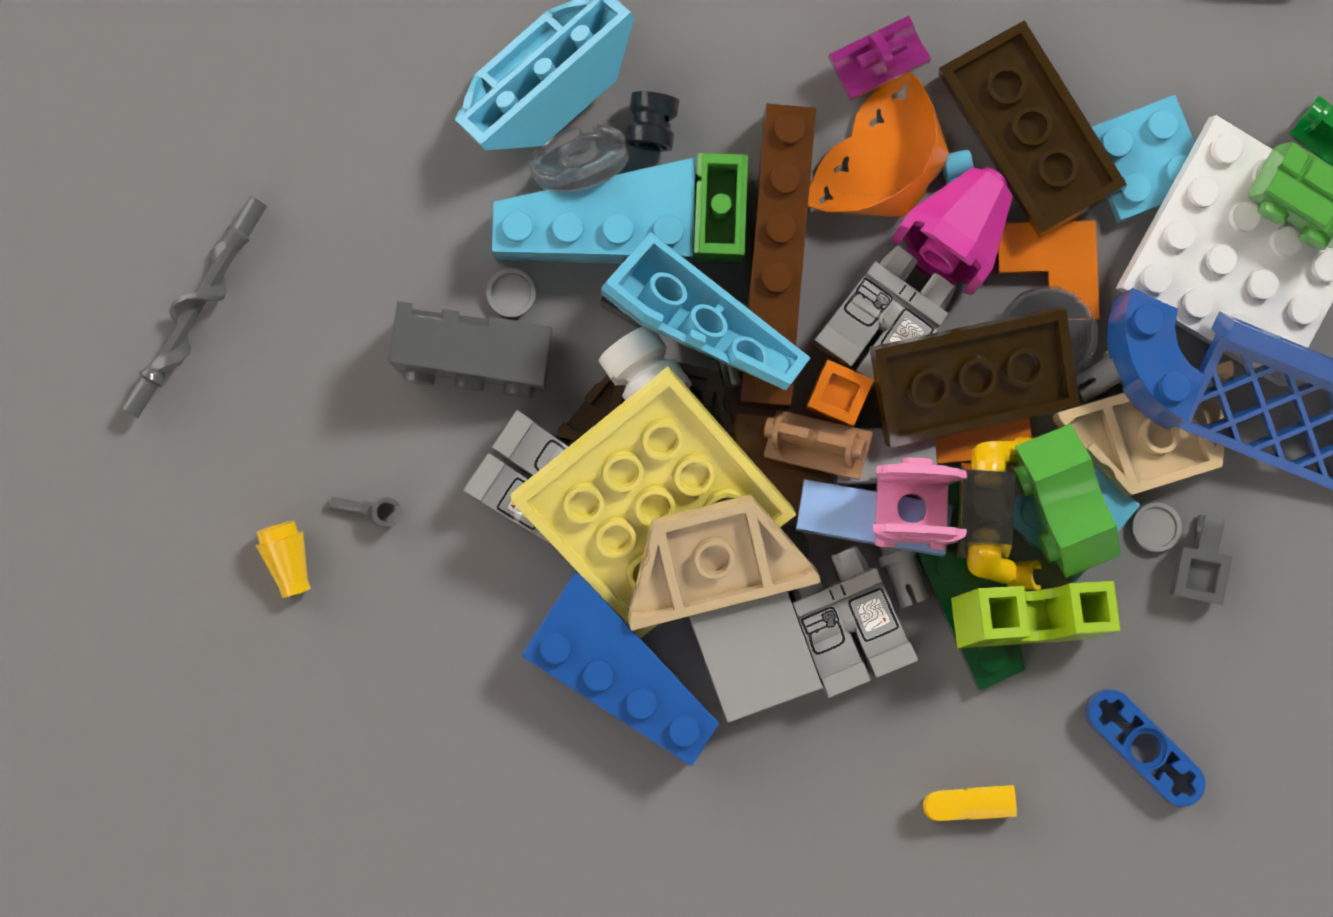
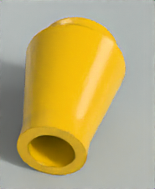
M295 520L279 523L257 531L259 544L255 545L278 585L282 598L297 595L311 589L307 575L304 532L298 531Z

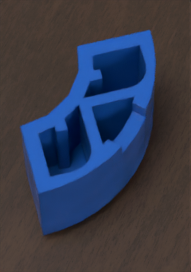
M1132 288L1114 299L1110 310L1107 326L1109 358L1114 361L1117 373L1124 385L1122 390L1127 398L1143 415L1168 430L1188 421L1205 375L1190 365L1179 349L1175 332L1178 309Z

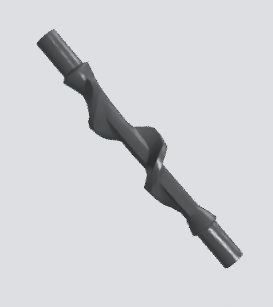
M252 196L249 197L232 227L227 228L224 240L218 242L210 251L212 266L197 291L178 297L172 302L169 314L172 317L175 328L153 363H150L139 372L140 378L121 409L139 418L157 387H162L165 373L181 365L183 360L190 354L191 347L188 340V332L207 301H221L225 298L227 291L224 274L237 251L250 241L249 236L267 208L264 203Z

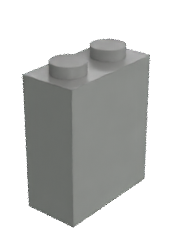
M788 592L688 616L727 723L823 688Z

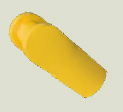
M1014 785L966 788L965 790H939L929 793L923 800L922 805L924 814L932 821L1017 817Z

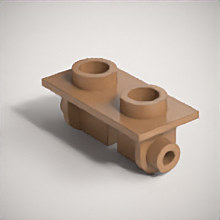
M776 410L775 417H769L765 424L764 437L768 438L763 457L860 481L873 432Z

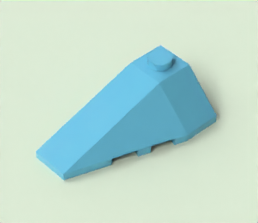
M651 232L601 288V295L642 327L783 390H787L810 359L798 347Z

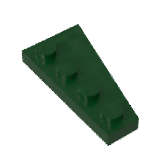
M975 474L963 479V500H961L962 523L960 510V529H967L966 537L958 541V554L957 542L947 544L946 554L943 557L919 552L916 555L956 644L951 598L978 588L1008 587L1007 584L973 575L967 566L968 547L973 544L971 536L976 529H994L1000 536L991 488L978 487L974 482ZM960 481L948 485V505H953L950 527L958 528V512L960 509L959 489L961 495ZM1000 538V541H999V543H998V546L1002 548L1001 538ZM1021 644L958 648L979 691L1025 670Z

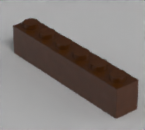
M767 103L763 116L747 308L796 346L816 108ZM741 371L738 406L787 411L791 406L793 382L787 390H783Z

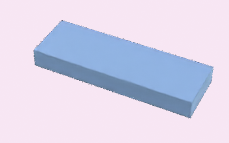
M804 479L795 531L875 545V534L872 524H875L876 492ZM902 497L898 502V514L904 521L918 523L924 518L926 508L922 500ZM948 505L947 527H950L953 505ZM896 543V547H890L941 557L946 554V550L929 549V544Z

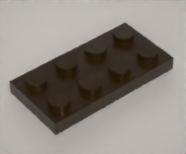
M1025 20L939 68L938 74L994 166L1007 180V187L1039 238L1125 190L1127 183Z
M1060 306L869 347L884 442L890 448L1080 406L1067 310Z

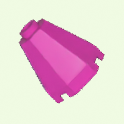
M972 167L913 208L891 239L896 246L903 239L908 246L906 251L918 260L915 268L924 275L931 278L936 273L954 286L957 282L966 284L967 286L962 293L973 295L989 275L995 263L1013 197L1007 188L1008 182L994 169L983 168L982 170Z

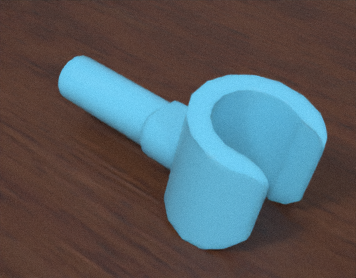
M961 150L949 153L942 172L947 184H949L972 168L973 161L970 151Z

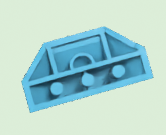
M572 0L547 10L474 75L465 95L463 108L458 111L455 121L485 151L545 145L617 81L635 17L618 0Z

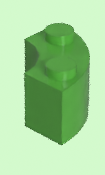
M1068 424L1016 445L1015 449L1019 466L1012 469V474L1014 471L1015 483L1023 497L1029 495L1043 533L1037 535V539L1047 562L1050 563L1056 560L1064 577L1067 578L1121 556L1118 527L1100 490L1092 458L1073 426Z

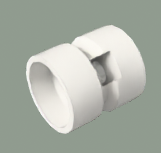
M645 327L637 328L619 339L599 359V363L613 383L626 386L622 395L625 401L667 366L688 389L692 385L676 359L666 360L664 358L667 346L658 333Z

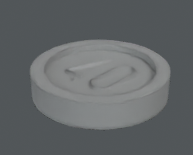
M506 268L492 276L487 285L486 295L490 307L498 315L506 318H517L526 314L534 305L536 289L533 280L527 273L516 268Z
M1160 502L1150 503L1139 508L1134 514L1131 521V533L1135 542L1141 548L1150 552H1162L1172 548L1178 542L1182 533V522L1178 513L1171 506Z

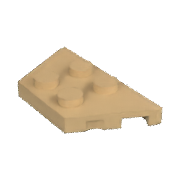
M1232 360L1218 364L1216 367L1221 383L1229 380L1234 374ZM1211 380L1207 386V389L1213 386ZM1125 393L1052 415L1054 423L1059 428L1068 424L1073 426L1092 458L1093 464L1124 497L1209 472L1223 465L1225 446L1176 426L1167 430L1143 415L1127 398ZM1217 396L1200 402L1192 421L1206 426L1224 418Z
M751 494L651 520L628 613L630 629L633 631L821 583L820 576L816 568Z

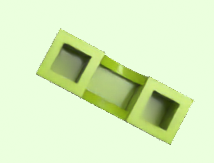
M1114 581L1069 583L1056 588L1025 591L1024 586L978 588L951 598L957 648L1092 640L1121 631Z

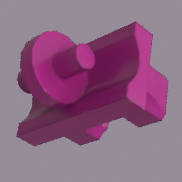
M910 16L902 18L830 53L828 57L850 101L931 61L927 50L916 33Z

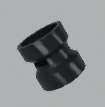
M651 91L632 92L629 109L635 117L632 119V123L626 126L624 143L643 150L671 151L674 133L670 129L671 123L669 121L677 117L680 100L663 93Z

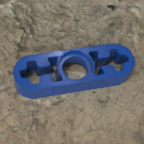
M1104 689L1090 696L1085 705V718L1090 727L1166 802L1177 806H1190L1200 800L1206 787L1203 772L1124 693L1117 690ZM1101 701L1111 704L1118 701L1120 706L1117 708L1116 713L1125 723L1131 724L1134 717L1139 721L1138 725L1129 728L1124 733L1120 743L1115 739V736L1122 733L1123 730L1112 721H1105L1103 723L1099 721L1103 713L1098 706ZM1142 733L1151 734L1158 743L1156 756L1148 762L1138 761L1131 749L1134 738ZM1170 753L1175 758L1166 764L1178 774L1184 775L1189 772L1191 775L1187 780V784L1191 788L1188 794L1179 791L1172 794L1170 789L1173 787L1174 782L1165 772L1158 771L1156 778L1151 775V771L1161 767L1166 762Z

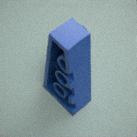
M575 571L521 656L687 764L693 766L719 725V722L646 644L631 631L630 627L585 579Z

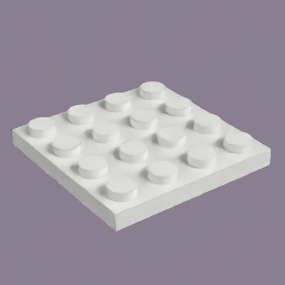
M1215 115L1208 118L1115 289L1125 293L1134 288L1177 308L1176 325L1211 345L1216 332L1211 330L1219 311L1295 343L1309 347L1333 302V247H1327L1326 250L1316 249L1303 242L1299 238L1301 230L1287 221L1284 225L1267 220L1258 213L1257 210L1260 205L1249 199L1247 194L1257 176L1262 172V167L1272 149ZM1225 349L1224 354L1243 365L1239 354ZM1251 360L1254 369L1263 365ZM1278 370L1262 376L1279 387L1288 386L1284 373Z

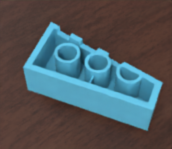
M695 157L612 175L602 182L581 189L559 191L549 189L494 201L492 253L495 260L622 264L625 257L627 258L651 232L692 264Z

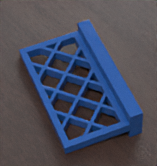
M1219 311L1211 328L1216 334L1199 368V371L1205 375L1188 421L1176 427L1333 490V477L1328 476L1323 461L1324 458L1333 455V444L1319 449L1312 429L1315 426L1332 420L1333 408L1308 418L1301 397L1322 388L1327 390L1333 407V358ZM1225 349L1240 355L1246 373L1221 383L1216 367ZM1251 360L1263 365L1254 369ZM1276 370L1283 372L1289 391L1265 400L1257 378ZM1295 378L1305 381L1307 383L1301 386H1297ZM1211 380L1213 386L1207 389V386ZM1249 382L1257 404L1232 414L1225 392ZM1217 396L1224 418L1206 426L1192 421L1199 403ZM1293 400L1300 422L1276 432L1269 410ZM1261 414L1268 435L1251 443L1242 441L1236 424ZM1228 427L1231 436L1219 431ZM1304 432L1311 453L1293 461L1286 459L1280 441ZM1271 445L1274 454L1263 450V448ZM1315 463L1317 471L1306 466Z

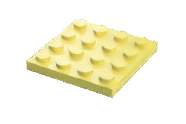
M669 366L510 494L512 503L629 627L628 613L652 519L750 494L779 527L796 515L792 505ZM658 624L633 631L641 638Z

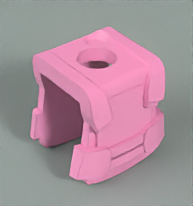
M903 458L902 463L877 466L875 524H872L876 546L896 547V543L929 544V549L946 550L947 544L955 543L966 537L967 529L947 527L948 485L953 480L960 481L966 479L967 473L965 470L943 465H933V460L927 458ZM905 495L918 496L925 504V516L918 523H908L901 519L898 514V502Z

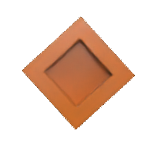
M827 360L821 369L803 411L828 422L853 427L874 380Z

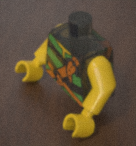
M1017 437L1014 441L982 442L973 449L971 463H961L960 466L961 470L966 471L967 478L960 480L958 529H967L966 537L957 541L956 558H966L969 571L977 577L1007 584L1008 587L1024 586L1025 591L1040 590L1041 585H1036L1033 579V570L1042 569L1041 563L1038 560L1013 562L1008 559L1013 544L1016 475L1012 465L1019 466L1015 446L1034 438Z

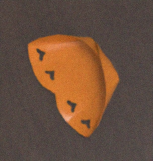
M911 72L882 85L861 105L856 113L852 136L833 146L818 165L809 188L808 207L829 213L903 218L924 197L929 184L946 165L944 163L948 158L949 151L934 106L920 80ZM906 84V99H893L892 95L901 92L903 85ZM880 109L884 123L870 126V122L877 117V110ZM849 157V171L834 172L836 167L842 166L843 159ZM828 187L833 199L820 203L819 200L825 195L824 188Z

